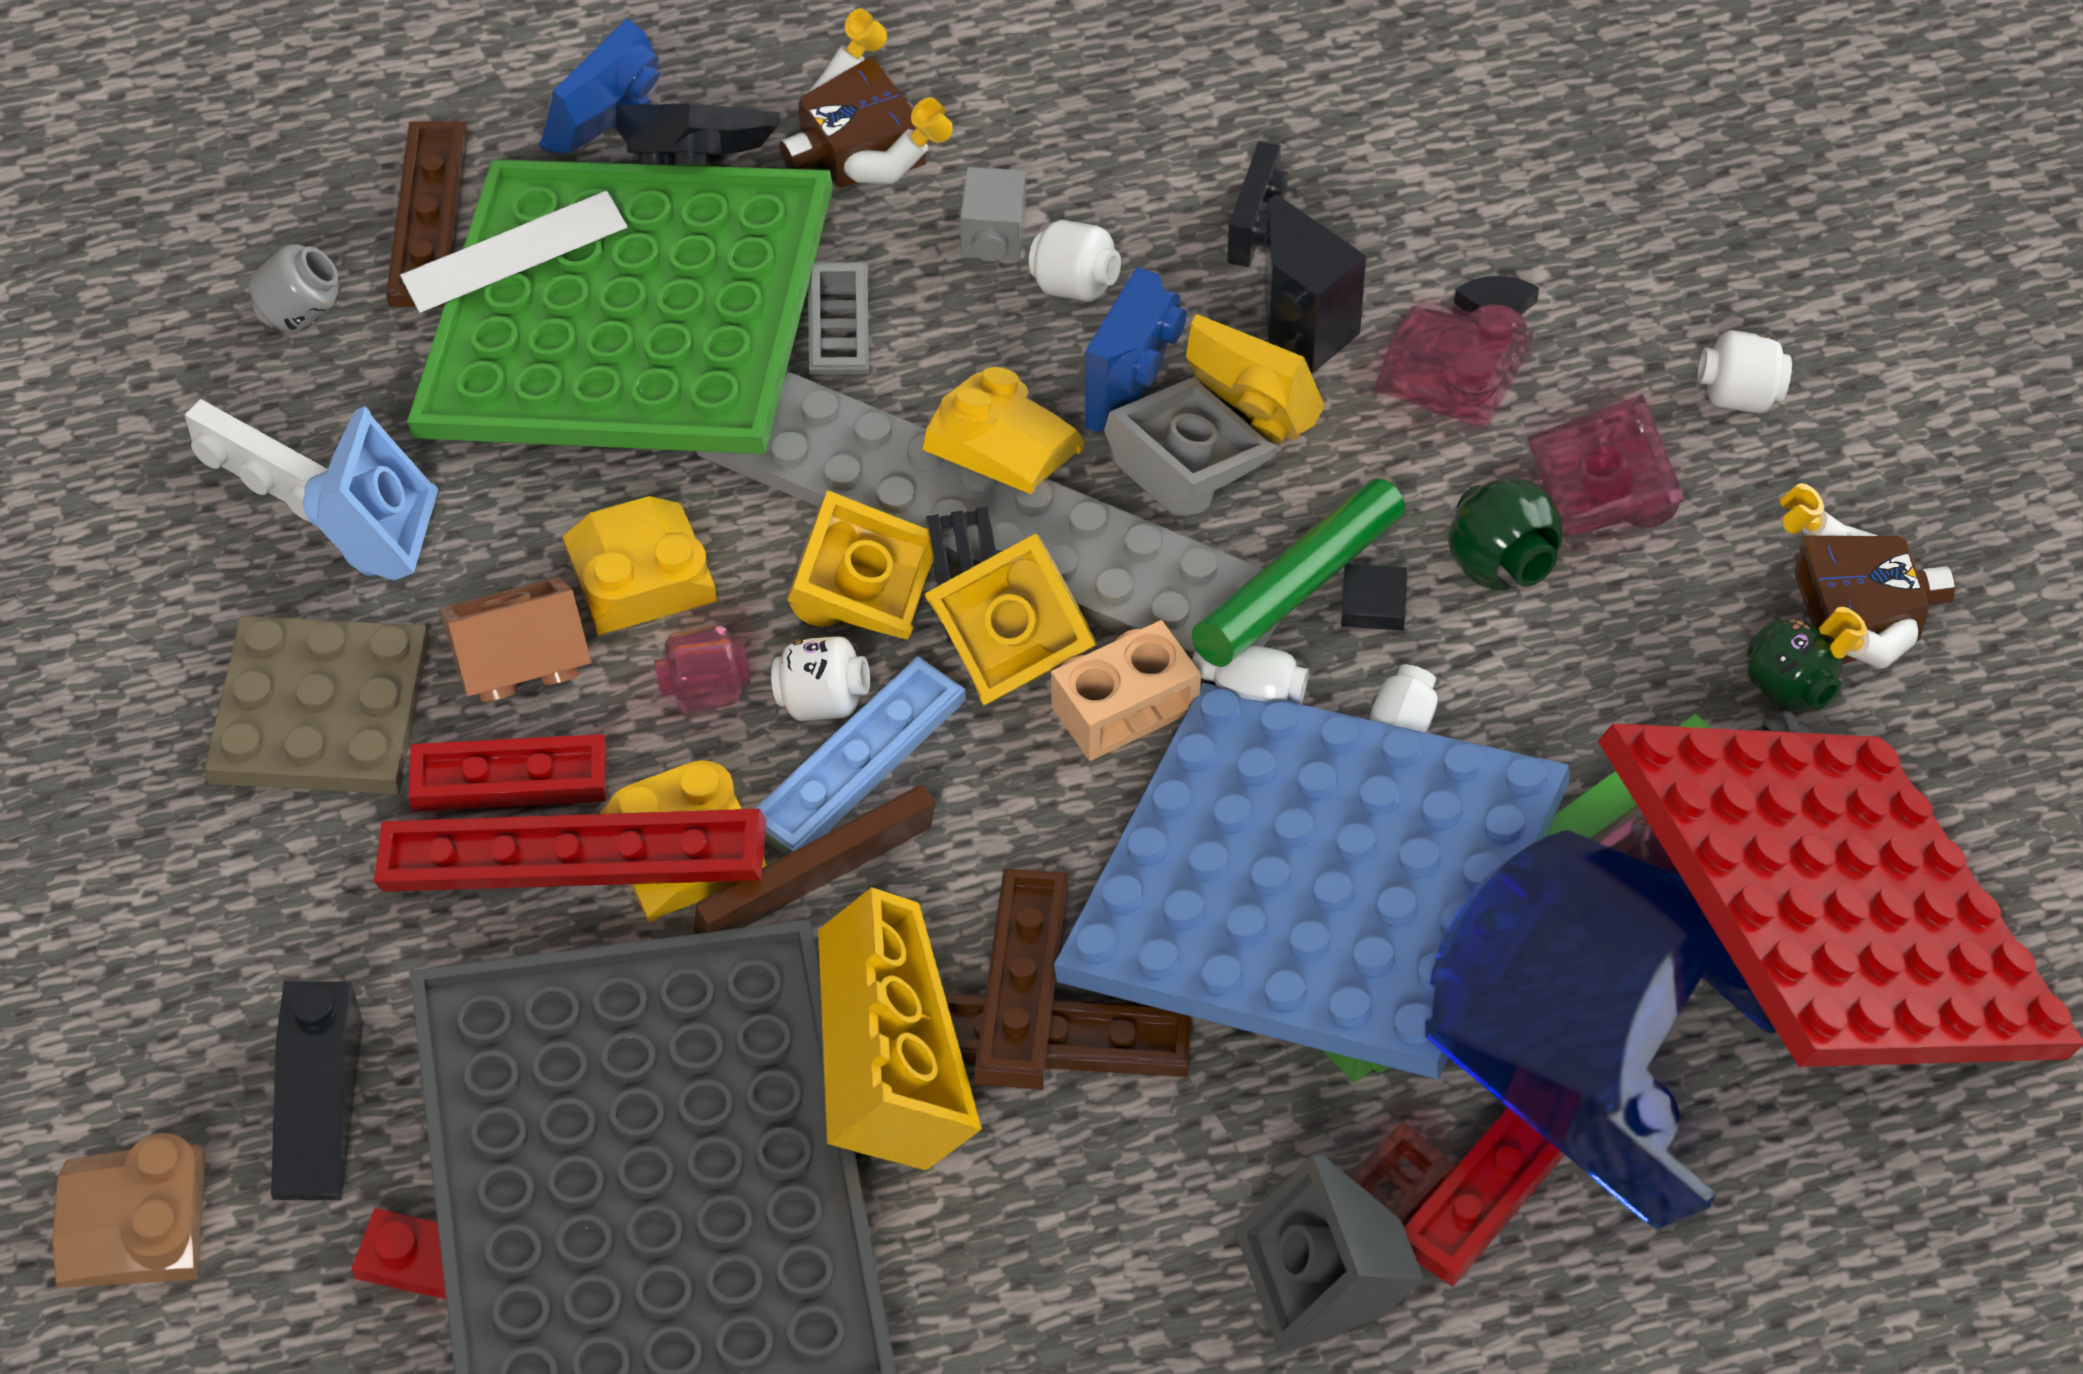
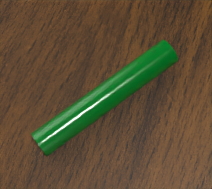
M1379 478L1368 481L1193 627L1191 636L1193 645L1199 655L1205 661L1217 667L1227 666L1403 517L1405 504L1397 488L1390 482Z

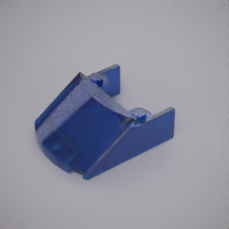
M1570 830L1549 835L1527 846L1501 863L1472 891L1453 919L1439 948L1429 984L1435 986L1432 1018L1425 1021V1038L1645 1223L1657 1229L1710 1208L1717 1196L1711 1188L1667 1152L1680 1124L1679 1108L1670 1091L1646 1071V1068L1698 982L1702 978L1761 1029L1771 1034L1777 1031L1680 875Z

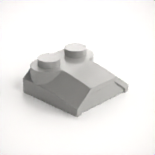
M1196 376L1110 411L1104 428L1111 447L1110 454L1114 463L1167 511L1176 515L1198 514L1205 511L1210 505L1215 490L1233 482L1275 457L1278 449L1275 444L1269 443L1205 388Z

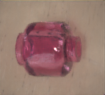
M710 625L669 635L664 644L665 658L653 660L661 697L673 695L678 708L686 714L733 705L740 699L741 687L750 685V675L741 637H730L729 632L721 625Z

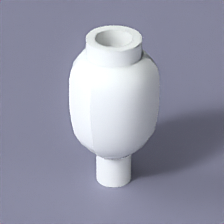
M1250 646L1224 667H1217L1208 663L1196 651L1193 654L1192 662L1200 671L1201 679L1214 681L1219 689L1230 690L1237 697L1267 702L1283 700L1302 705L1309 669L1297 667L1296 660L1292 655L1284 651L1261 646Z
M1408 664L1401 665L1397 675L1386 679L1380 687L1371 709L1369 720L1427 733L1438 702L1436 692L1433 690L1436 677L1420 667Z

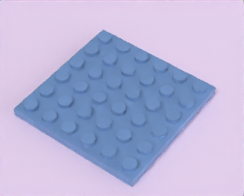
M1202 683L1200 695L1195 697L1054 963L1056 980L1066 985L1439 1080L1569 785V765L1283 700L1267 702L1239 698L1230 690L1219 689L1216 685Z

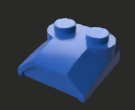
M628 18L553 90V97L542 139L539 141V146L549 153L569 154L590 142L608 128L613 127L616 129V107L618 105H649L652 103L647 94L660 77V73L656 70L659 57L654 53L645 32Z
M1139 267L1135 268L1085 350L1086 429L1095 432L1103 430L1110 411L1144 398L1161 367L1167 343L1175 344L1182 334L1187 312L1185 309L1180 308L1179 294L1165 290L1157 273Z

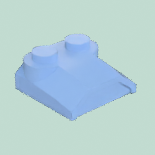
M366 406L355 410L336 448L328 470L309 478L303 497V508L309 521L319 527L342 552L346 561L352 567L366 576L378 575L395 581L413 574L439 489L434 483L431 484L370 415L371 412Z

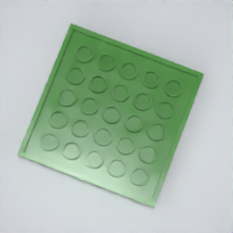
M492 160L463 249L606 190L628 228L446 302L408 417L407 424L412 438L766 454L833 190L830 170Z

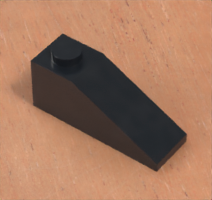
M284 981L275 1050L271 1196L273 1200H342L363 1020L352 981Z

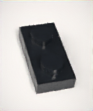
M1258 141L1229 222L1227 263L1250 267L1257 246L1266 248L1268 200L1275 194L1284 199L1288 183V171L1280 170L1281 145Z

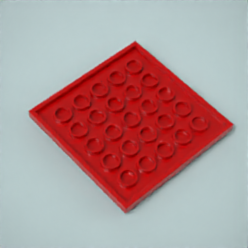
M1613 723L1598 740L1599 745L1798 1067L2066 1060L2083 1046V1039L2071 1023V1014L2068 1008L2051 993L2035 969L2036 963L2032 954L2022 944L2017 942L2000 916L2001 910L1999 905L1991 895L1981 888L1966 865V857L1963 851L1947 837L1932 814L1933 809L1929 800L1914 788L1899 765L1898 754L1881 737Z

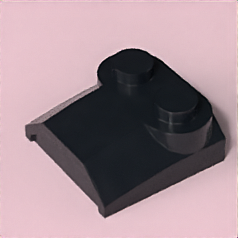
M692 103L618 105L616 107V130L627 143V153L638 154V164L673 165L674 156L675 165L709 166L710 155L739 153L760 148L780 124V112Z

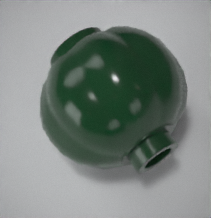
M1522 478L1490 481L1483 485L1471 487L1461 496L1457 504L1456 516L1450 526L1448 543L1451 555L1457 565L1478 585L1493 590H1507L1511 588L1497 575L1500 564L1520 586L1529 587L1545 579L1555 567L1558 559L1557 551L1561 547L1564 535L1563 522L1552 498L1534 482Z

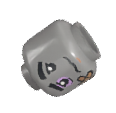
M297 244L283 246L250 277L249 292L253 301V310L257 317L270 327H276L289 333L303 332L329 311L338 300V273L330 258L317 248L311 246L304 247Z

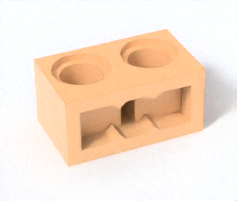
M1160 620L1143 629L1129 630L1119 636L1115 642L1087 655L1080 654L1071 657L1059 668L1051 671V707L1087 759L1092 761L1184 717L1194 698L1200 695L1201 673L1165 623Z

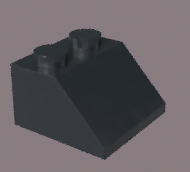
M1277 194L1268 200L1264 286L1268 342L1303 356L1310 372L1313 374L1360 335L1367 256Z

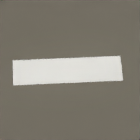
M606 190L403 273L400 276L419 313L628 228Z

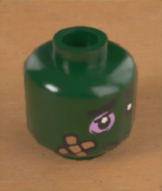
M1790 619L1785 622L1775 620L1763 627L1755 635L1748 647V677L1756 687L1783 711L1801 713L1810 708L1819 710L1827 706L1840 691L1841 681L1839 677L1843 669V658L1838 659L1834 657L1830 650L1832 643L1806 620Z

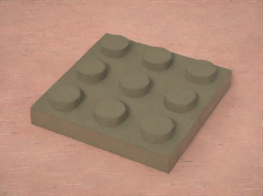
M240 616L204 769L208 784L399 794L430 640L427 625Z

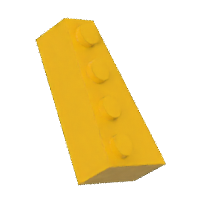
M871 887L818 929L827 1144L927 1170L981 1131L982 1127L920 905L918 902Z

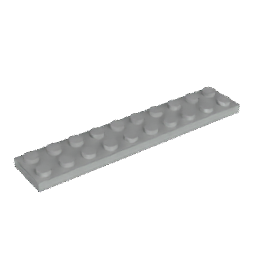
M786 371L766 454L697 451V455L815 506L820 507L828 490L927 529L926 516L939 514V517L951 515V512L964 510L965 513L975 511L976 508L988 506L997 554L1035 533L1038 534L1086 621L1122 635L1129 630L1143 629L1162 620L1191 660L1196 651L1191 636L1193 627L1263 569L1051 480H1043L1036 486L1032 494H1028L922 450L926 433L925 428ZM977 526L967 527L973 566H976L983 562ZM953 529L942 531L947 562L960 567ZM1279 622L1251 646L1264 647Z

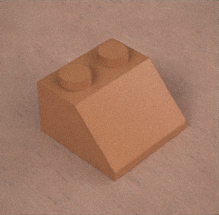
M560 576L438 608L462 688L468 697L479 694L481 702L494 701L514 695L518 692L517 683L541 677L542 685H552L574 679L579 676L577 667L592 663L573 590Z

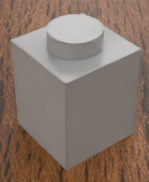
M967 167L960 216L961 257L979 258L984 261H1020L1026 216L1025 170Z

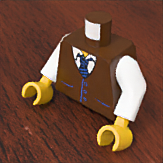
M859 8L850 13L845 22V32L852 41L848 47L841 45L824 73L809 92L803 95L798 102L801 133L779 142L780 152L788 169L802 170L820 163L824 170H830L833 183L841 188L857 183L893 184L897 182L908 170L926 164L925 153L928 150L926 143L929 140L934 143H943L951 137L953 131L951 121L944 116L945 108L932 97L925 98L919 101L912 110L874 57L868 59L862 57L865 51L874 52L881 49L887 41V32L885 27L877 20L873 21L872 15L865 9Z
M1801 483L1796 485L1780 499L1781 506L1790 510L1782 518L1784 529L1792 534L1799 533L1802 530L1805 535L1802 538L1794 575L1811 625L1832 643L1830 645L1832 654L1838 659L1843 658V664L1859 660L1879 669L1888 667L1920 640L1929 610L1928 606L1953 602L1955 586L1949 567L1943 566L1917 570L1907 541L1899 536H1878L1842 524L1824 511V504L1820 495L1807 484Z

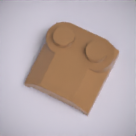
M159 1133L140 1140L131 1150L66 1160L57 1179L52 1237L55 1283L57 1287L67 1288L198 1279L206 1160L202 1145H189L186 1140L177 1135Z

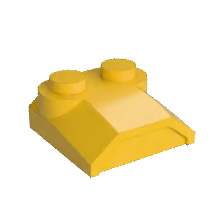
M1195 315L1190 325L1186 359L1194 375L1201 381L1204 387L1220 399L1245 413L1252 421L1250 426L1264 439L1275 444H1281L1285 437L1297 440L1301 433L1316 424L1325 404L1303 356L1201 315Z
M989 367L983 372L972 375L943 397L940 406L926 428L922 450L1032 494L1037 485L1073 455L1081 453L1085 440L1077 429L1049 410L1027 399L1028 388L1019 380L1017 374L1005 368Z
M827 490L789 589L787 601H789L793 612L802 621L817 627H830L843 621L908 640L913 629L912 621L923 587L933 563L927 529Z
M647 496L591 512L562 536L597 636L717 601L716 587L707 567L705 549L696 539L681 503Z
M1036 533L924 594L943 623L965 664L983 706L1055 670L1069 658L1084 654L1097 647V643L1055 562Z
M700 760L684 764L621 788L612 796L609 803L600 811V814L741 809L734 794L733 780L730 773L723 766L715 762ZM763 857V865H762V868L765 867V866H767L764 857ZM737 881L630 885L650 924L658 921V917L695 904Z

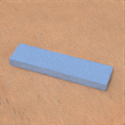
M917 656L754 808L760 809L767 819L765 842L786 856L824 836L966 701V689Z

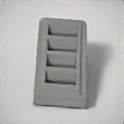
M814 262L808 284L809 375L869 374L867 262ZM820 294H856V300H820ZM856 312V318L820 319V313ZM821 331H856V337L821 338ZM857 349V357H821V350Z

